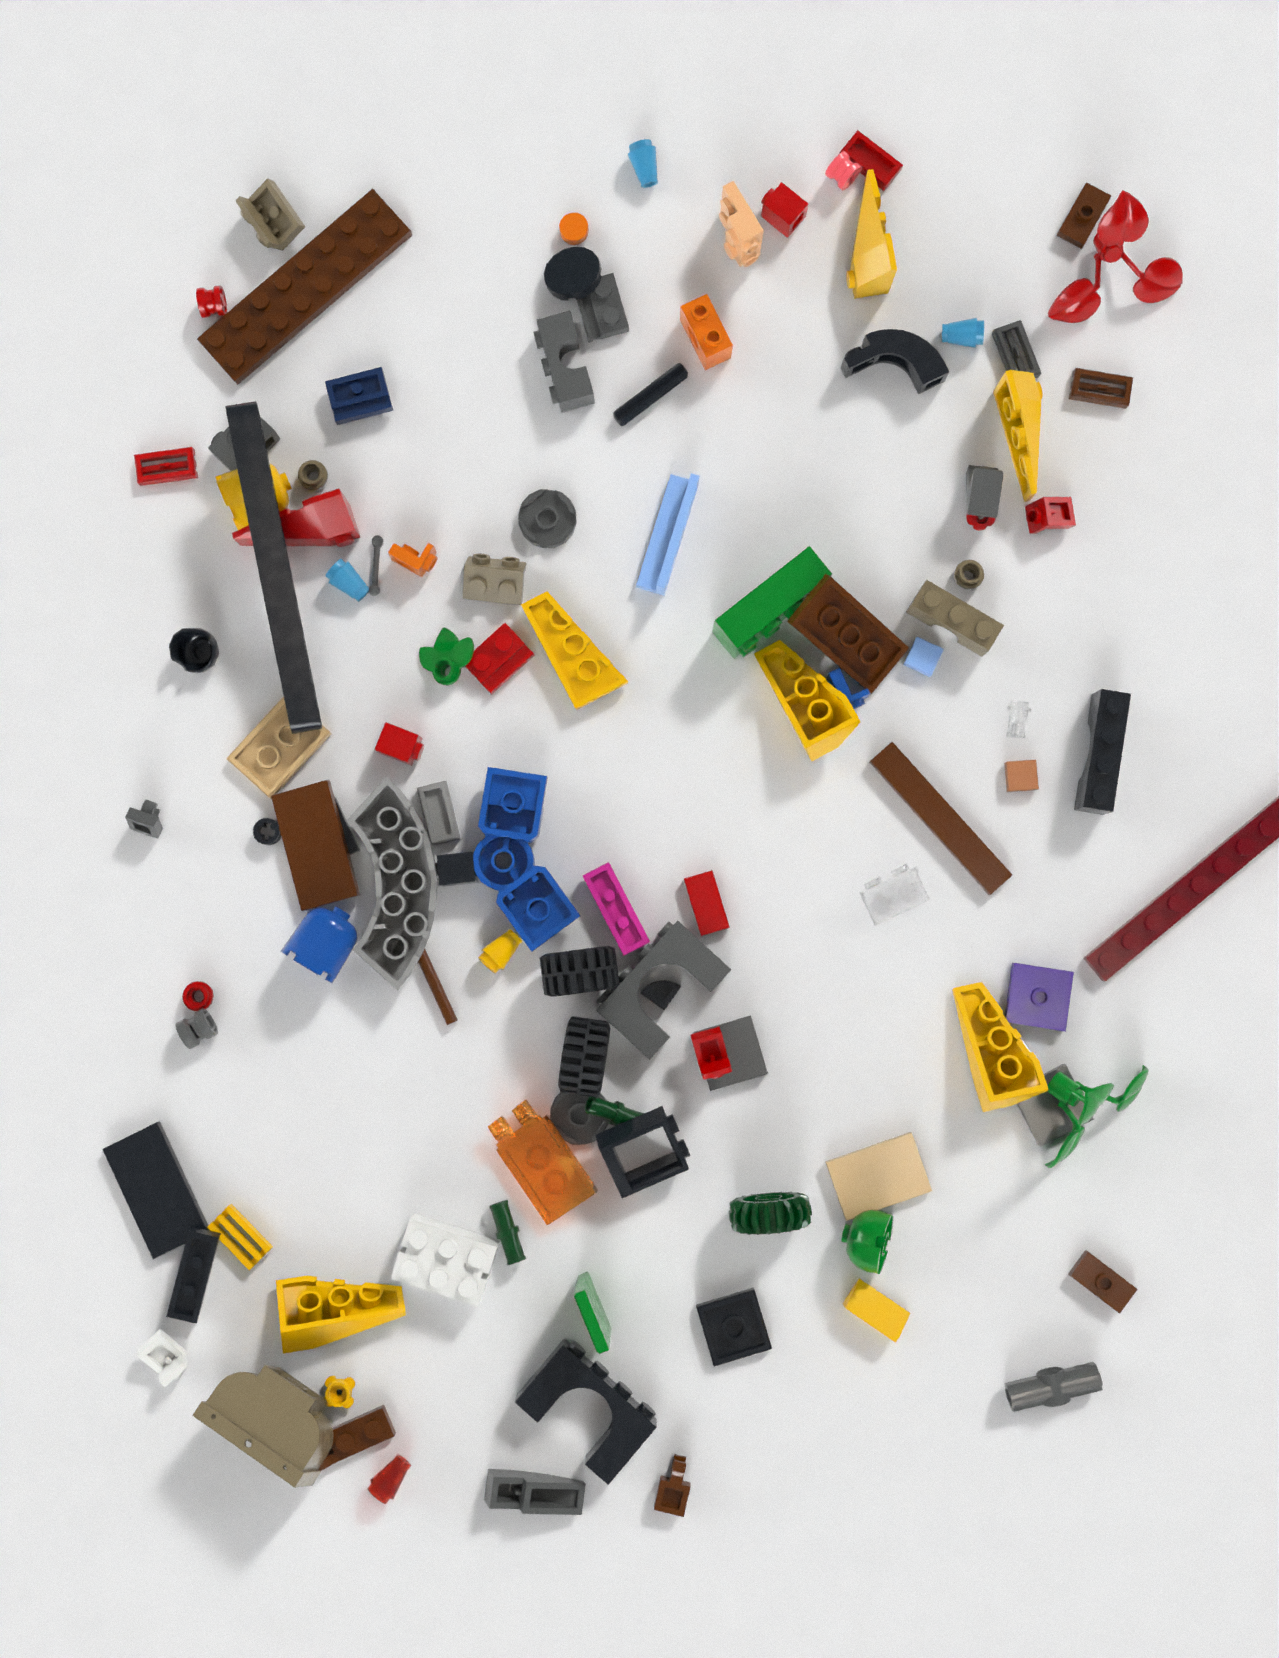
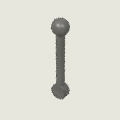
M378 535L372 538L374 558L372 585L369 587V594L372 596H377L380 593L378 572L380 548L383 546V538Z

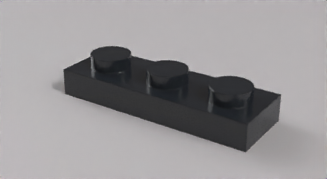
M190 1227L166 1317L197 1324L221 1233Z

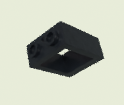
M663 1106L595 1135L601 1155L622 1199L689 1170L686 1158L691 1156L684 1139L677 1140L675 1133L680 1131L673 1114L666 1115ZM663 1126L674 1152L626 1172L615 1147Z

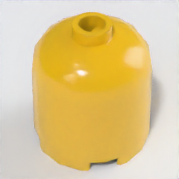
M270 463L279 511L288 508L289 497L287 491L291 490L292 487L286 473L279 474L275 466ZM238 469L216 476L217 485L226 506H229L234 516L232 519L237 529L240 530L248 526L249 523Z

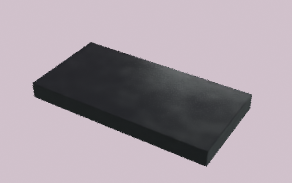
M160 1121L102 1149L153 1259L185 1244L191 1226L209 1230L207 1228L208 1223Z

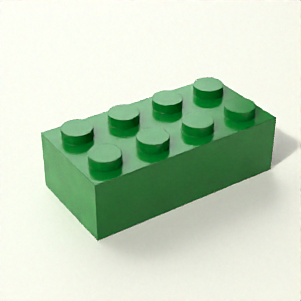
M808 546L715 619L712 630L713 634L734 659L740 654L743 658L757 648L756 644L759 642V639L764 636L767 640L780 630L779 626L783 623L782 621L786 618L789 619L825 574L832 576L831 571L814 550Z

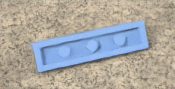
M691 473L689 479L670 475L636 588L665 596L699 486V475Z

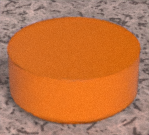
M574 212L569 213L560 221V235L566 243L578 245L586 240L589 228L588 222L583 215Z

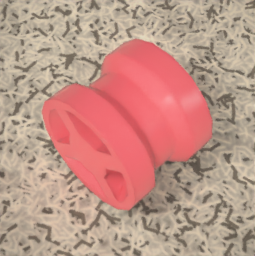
M843 151L831 162L825 175L829 179H835L838 182V187L843 191L855 181L862 167L858 163L851 162L850 156Z

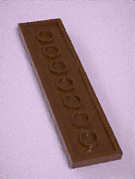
M372 188L199 336L197 340L237 385L240 384L412 236L411 230Z

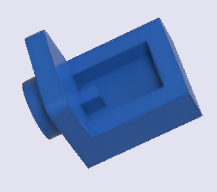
M840 668L829 672L825 677L827 682L847 696L853 709L864 705V699L870 695L868 688L852 695Z

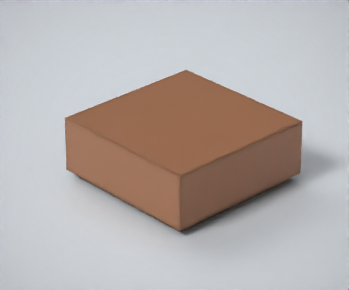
M1036 760L1008 761L1004 763L1007 792L1039 789Z

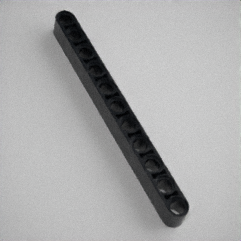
M257 401L225 406L292 734L322 729V722Z

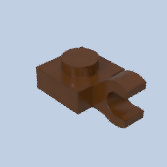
M674 1454L670 1477L660 1476L654 1502L655 1511L684 1517L691 1488L690 1482L683 1481L686 1469L685 1456Z

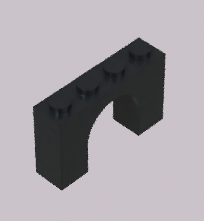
M564 1338L517 1393L515 1403L538 1423L559 1397L567 1391L576 1388H587L603 1396L610 1406L612 1421L606 1432L586 1454L585 1465L609 1485L657 1428V1419L654 1417L656 1413L647 1403L642 1401L639 1404L632 1398V1391L621 1381L615 1383L608 1376L609 1371L600 1362L595 1361L593 1363L585 1356L586 1351L580 1344L574 1340L570 1343Z

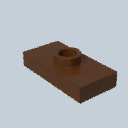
M1086 182L1056 236L1082 249L1108 204L1111 195Z
M1087 1250L1084 1251L1068 1273L1069 1276L1119 1314L1138 1290Z

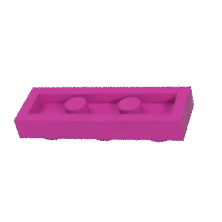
M608 862L583 875L623 956L649 943L650 940L610 863Z

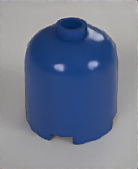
M335 906L333 911L323 907L315 908L306 914L280 952L286 956L289 955L290 951L296 954L293 959L294 961L317 975L321 976L323 972L327 973L328 975L325 980L333 983L357 942V931L348 921L350 915Z

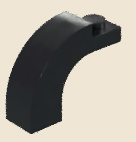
M884 329L866 334L861 345L863 349L856 347L848 351L841 365L845 378L875 364L889 363L896 365L908 374L918 394L945 382L949 374L943 358L928 341L914 333L898 329Z

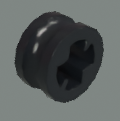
M260 819L253 827V836L261 844L274 845L282 837L278 822L273 819ZM266 824H271L270 828L275 830L274 836H268L269 840H265V835L261 833L262 827L267 828Z

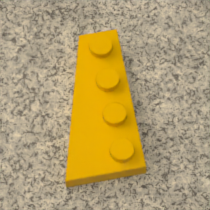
M548 591L521 604L576 710L628 684V680L594 645L591 639L577 626Z

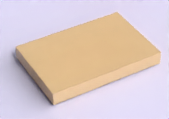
M283 697L226 759L271 799V796L277 794L332 733L322 725V729L292 734Z
M911 1132L825 1161L846 1221L854 1219L863 1211L879 1210L932 1191Z

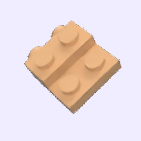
M731 181L723 186L722 200H720L721 210L719 218L726 229L724 248L731 260L735 258L740 267L742 265L748 267L760 256L764 230L734 181Z

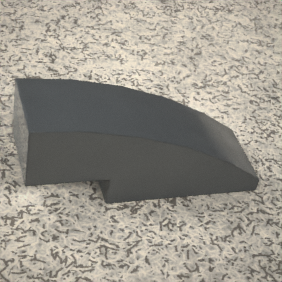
M488 1469L484 1501L489 1509H520L522 1514L582 1515L586 1483L549 1474Z

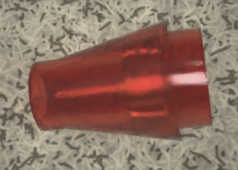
M397 1454L392 1461L370 1479L371 1484L367 1488L368 1491L384 1504H387L390 1499L394 1500L407 1471L412 1466L411 1463L400 1454Z

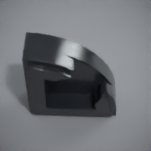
M667 980L656 981L647 985L640 994L665 1010L681 988V985Z

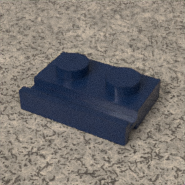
M382 367L325 381L334 420L337 425L394 411Z

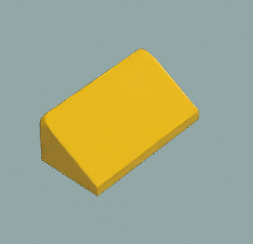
M860 1278L842 1303L848 1311L895 1343L899 1339L910 1315V1312Z

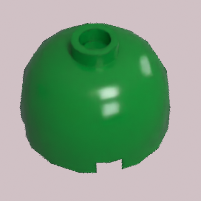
M868 1210L857 1215L851 1225L845 1224L841 1242L847 1243L846 1253L850 1261L857 1268L869 1273H881L888 1253L886 1250L888 1240H891L893 1215L883 1211Z

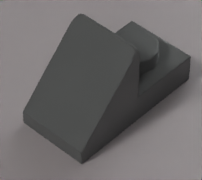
M968 465L966 472L967 515L997 518L1003 471L998 470V468Z

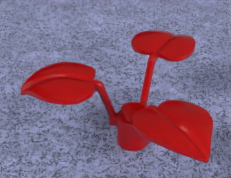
M1122 190L1115 203L1103 215L1098 224L1097 234L1093 239V244L1098 252L1094 255L1096 261L1094 285L1087 278L1078 279L1069 284L1052 303L1048 311V316L1051 319L1067 323H1079L1089 319L1098 310L1101 304V297L1096 291L1100 288L1102 260L1114 263L1120 258L1123 259L1140 278L1133 286V293L1142 302L1155 303L1172 296L1183 284L1182 268L1176 260L1169 257L1156 259L1147 266L1143 273L1125 254L1123 250L1124 241L1134 242L1140 239L1149 223L1145 208L1133 195Z

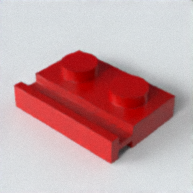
M504 623L474 650L471 661L465 667L492 695L535 655L515 632Z

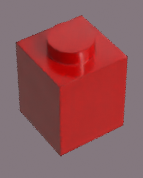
M781 182L775 190L771 188L764 195L761 201L763 204L761 217L788 238L806 217L809 204Z
M385 722L374 750L382 755L412 766L414 760L418 761L423 753L424 744L421 743L423 738L418 734Z

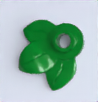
M444 627L440 631L434 647H421L419 649L420 663L424 669L432 672L434 679L439 684L445 686L452 685L459 679L461 669L471 661L474 643L470 637L459 641L451 630ZM451 667L449 674L446 676V669Z

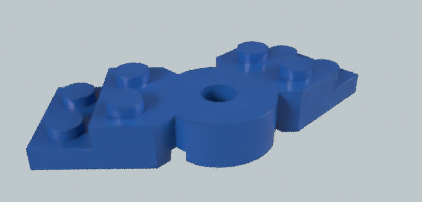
M488 767L478 827L486 837L475 848L473 854L474 871L483 884L498 891L497 905L531 952H533L581 917L547 868L535 866L534 853L529 845L540 835L548 777ZM502 853H508L512 857V863L507 869H499L496 864L497 857Z

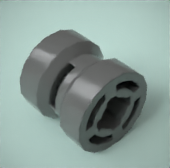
M204 1008L195 1012L191 1019H183L175 1025L180 1039L189 1049L199 1045L200 1040L204 1038L210 1039L218 1034L216 1023L210 1013Z

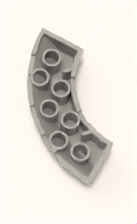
M386 776L346 821L356 831L367 848L368 853H370L375 869L376 903L373 916H371L361 939L352 950L395 989L399 990L421 958L429 939L437 902V876L431 844L423 823L402 791Z

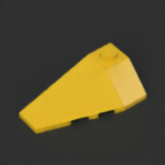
M781 640L754 653L811 762L838 748L860 724V719L847 696L834 688L820 673H817L808 666L799 655Z
M979 982L953 988L952 992L973 1083L982 1111L986 1112L1009 1107L1048 1091L1049 1089L1038 1058L1021 1040L1022 1036L1017 1029H1013L1003 1015V1010L985 985Z

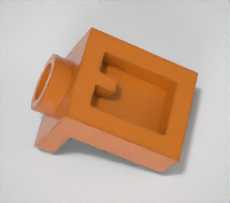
M393 543L388 551L392 561L420 577H423L426 571L430 572L433 569L438 558L435 556L437 553L435 547L430 543L427 544L420 557H418V551L406 544L400 547Z

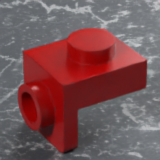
M719 1026L690 1034L704 1080L709 1078L717 1079L732 1072Z

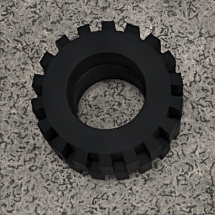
M602 946L544 954L540 957L544 995L550 997L613 989L620 985L614 947Z
M575 1016L570 1018L566 1028L559 1071L558 1087L560 1092L595 1098L601 1093L611 1029L608 1021Z

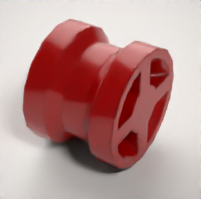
M221 285L214 286L212 290H206L205 288L196 289L197 305L202 318H208L211 314L216 313L219 316H224L227 313L226 297Z

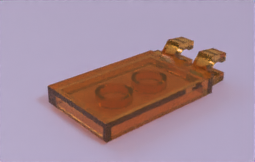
M526 1099L512 1109L519 1123L523 1125L521 1128L514 1132L503 1115L493 1121L488 1128L495 1140L499 1141L496 1144L498 1147L496 1151L546 1225H549L596 1194L598 1189L547 1115L544 1117L537 1115Z

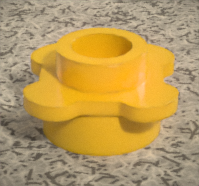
M329 1376L325 1381L327 1389L324 1398L328 1402L326 1406L350 1408L354 1403L352 1389L355 1387V1380L351 1377L337 1379L335 1376ZM338 1389L342 1390L341 1395L337 1394Z

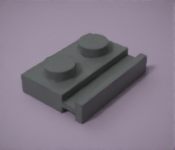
M614 273L601 276L600 284L592 293L577 300L589 343L595 339H604L629 332L628 321Z

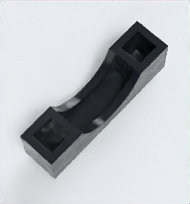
M1100 689L1091 696L1087 722L1090 727V747L1083 774L1078 781L1074 806L1076 811L1105 815L1112 813L1114 810L1131 699L1130 693Z

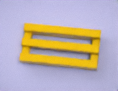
M232 1204L228 1205L207 1226L210 1231L221 1233L219 1240L248 1270H251L273 1248ZM228 1215H230L262 1248L260 1252L226 1218ZM220 1223L254 1257L253 1259L219 1226Z

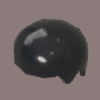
M182 628L173 635L169 643L172 661L180 664L185 671L192 673H201L209 670L215 665L219 655L215 637L202 628Z

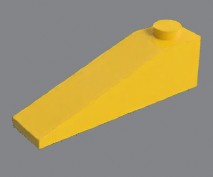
M873 169L867 170L850 270L846 271L848 289H853L854 299L888 294L897 271L891 234L886 233L885 228L886 215L885 212H878L881 206V198Z
M1009 370L1005 371L993 394L1024 502H1027L1037 493L1041 399L1043 392L1041 384L1035 380L1034 373Z
M314 1276L276 1280L283 1354L314 1349L406 1316L402 1286L367 1282L363 1285L345 1284V1280L335 1279L334 1282L318 1281L317 1277Z

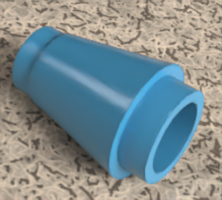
M649 139L639 140L630 144L628 157L641 183V187L648 188L658 184L656 147L652 146V142Z
M977 318L942 324V342L976 348V345H983L984 320L977 321Z
M339 559L325 575L330 580L329 584L358 602L370 590L349 561L344 562L342 559Z

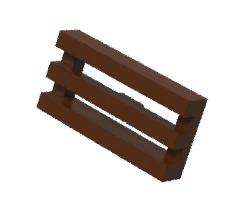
M1081 368L1073 370V381L1071 382L1069 399L1123 409L1129 406L1133 377ZM1080 378L1124 385L1125 389L1080 382ZM1078 389H1079V390H1085V391H1091V392H1097V393H1103V394H1109V395H1115V396H1121V397H1123V398L1113 397V396H1107V395H1101V394H1095V393H1089V392H1084V391H1078Z

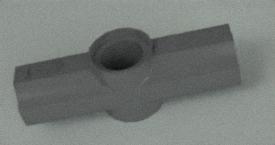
M1094 1362L1065 1369L1061 1367L1041 1369L1036 1373V1376L1005 1383V1393L1011 1410L1015 1412L1040 1405L1047 1407L1062 1406L1071 1401L1070 1398L1102 1391L1103 1383L1097 1365Z

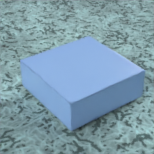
M916 637L903 665L930 677L944 649Z

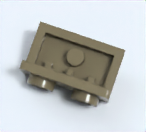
M266 179L249 199L239 196L235 200L241 209V216L253 226L257 232V239L267 248L283 251L305 228V225L273 180Z
M482 553L469 556L464 564L463 599L521 605L523 602L524 573L527 563L520 562V559L516 557L493 559L489 555Z

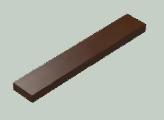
M893 742L869 761L988 895H991L1012 876V873Z

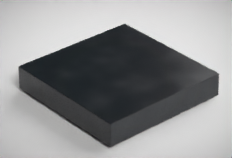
M754 1287L696 1305L713 1366L772 1349Z

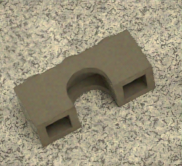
M927 579L906 613L930 627L938 625L949 630L957 636V643L981 657L991 649L1004 627L1002 623Z

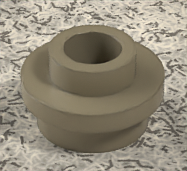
M310 460L300 466L298 479L306 489L317 490L322 488L327 482L328 472L321 462ZM317 472V479L309 480L310 473Z
M964 560L956 567L954 578L960 587L975 589L984 579V570L978 562ZM964 572H971L973 574V579H966L964 577Z

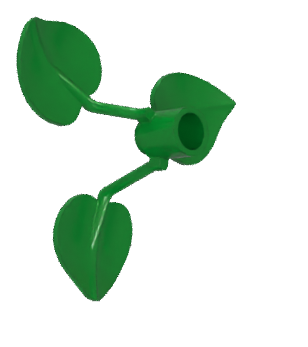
M1142 1065V1072L1131 1081L1124 1094L1118 1097L1109 1096L1114 1088L1112 1083L1089 1088L1078 1081H1073L1059 1071L1049 1082V1090L1047 1092L1060 1101L1058 1106L1070 1118L1073 1128L1061 1146L1056 1158L1046 1163L1045 1166L1048 1168L1054 1167L1075 1150L1085 1131L1082 1125L1094 1116L1099 1106L1105 1101L1118 1105L1116 1108L1118 1112L1126 1109L1140 1093L1148 1076V1068ZM1079 1101H1082L1084 1107L1079 1120H1077L1068 1105L1070 1104L1072 1107H1075Z

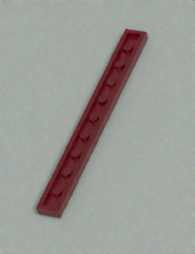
M1279 796L1083 957L1102 981H1107L1279 838Z

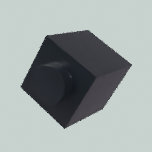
M474 852L436 855L437 863H435L439 886L478 883V877L474 871Z

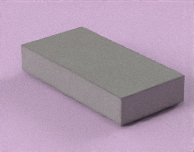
M447 781L418 787L417 792L431 846L461 839Z

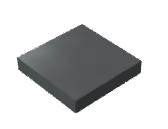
M751 1015L693 1032L694 1034L718 1026L722 1032L732 1072L717 1079H707L710 1091L768 1074Z
M1065 1064L1044 1074L1047 1086L1059 1071L1074 1081ZM1047 1091L1017 1103L1037 1145L1040 1147L1072 1131L1073 1128L1070 1118L1058 1106L1060 1101ZM1079 1101L1075 1107H1072L1070 1104L1068 1105L1077 1120H1079L1084 1107L1082 1101Z

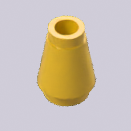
M509 929L506 933H503L481 949L483 953L478 959L490 971L496 974L500 969L503 970L522 940Z

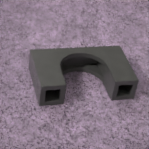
M669 921L658 932L657 935L661 938L654 947L648 943L637 955L641 960L634 969L627 966L619 975L620 985L613 992L607 989L596 1000L600 1004L596 1011L649 1060L665 1044L670 1036L643 1011L639 1003L638 988L643 976L655 966L676 964L686 969L712 992L731 971L721 959L679 921L674 925Z

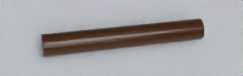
M424 948L418 963L446 1024L449 1025L458 1021Z

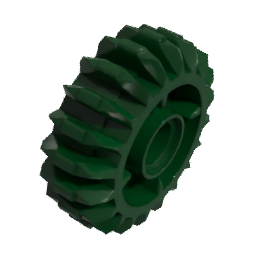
M781 1191L751 1194L736 1198L729 1203L730 1210L728 1212L732 1230L740 1234H780L800 1230L811 1223L812 1209L807 1195L799 1192Z

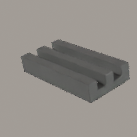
M1019 320L994 329L992 336L1005 370L1016 369L1003 338V333L1018 371L1027 372L1011 330L1015 329L1031 370L1028 372L1034 373V377L1038 378L1042 373L1022 321Z

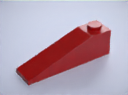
M340 488L302 501L303 508L298 510L286 508L279 511L286 546L337 545L338 547H345L354 543V539L360 538L351 506ZM249 525L232 533L233 539L240 546H253Z

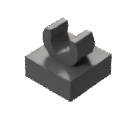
M145 800L141 811L130 807L125 816L129 828L158 839L163 830L158 817L160 809L156 808L158 804Z

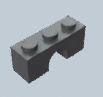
M571 311L537 319L538 331H534L533 334L537 349L543 348L546 358L541 359L545 377L551 375L553 386L549 387V392L553 404L559 403L561 413L595 404L594 393L586 366L571 369L561 363V359L566 353L579 349L578 336Z

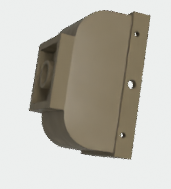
M264 1365L259 1374L237 1372L225 1377L217 1385L208 1400L201 1401L192 1415L294 1488L312 1486L321 1473L319 1468L333 1444L332 1425L329 1419L322 1413L328 1403L326 1399L280 1367ZM246 1441L252 1444L251 1447L246 1446Z

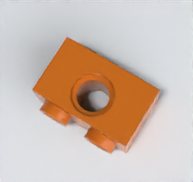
M708 294L680 306V321L704 369L707 370L731 359L733 344Z

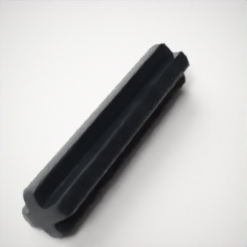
M677 363L613 412L616 422L620 426L626 425L688 377L686 368L681 363Z

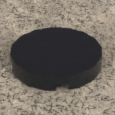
M570 247L561 250L546 264L544 280L547 289L554 297L563 301H569L568 298L575 297L578 300L586 297L600 284L602 268L599 258L593 251L585 247Z

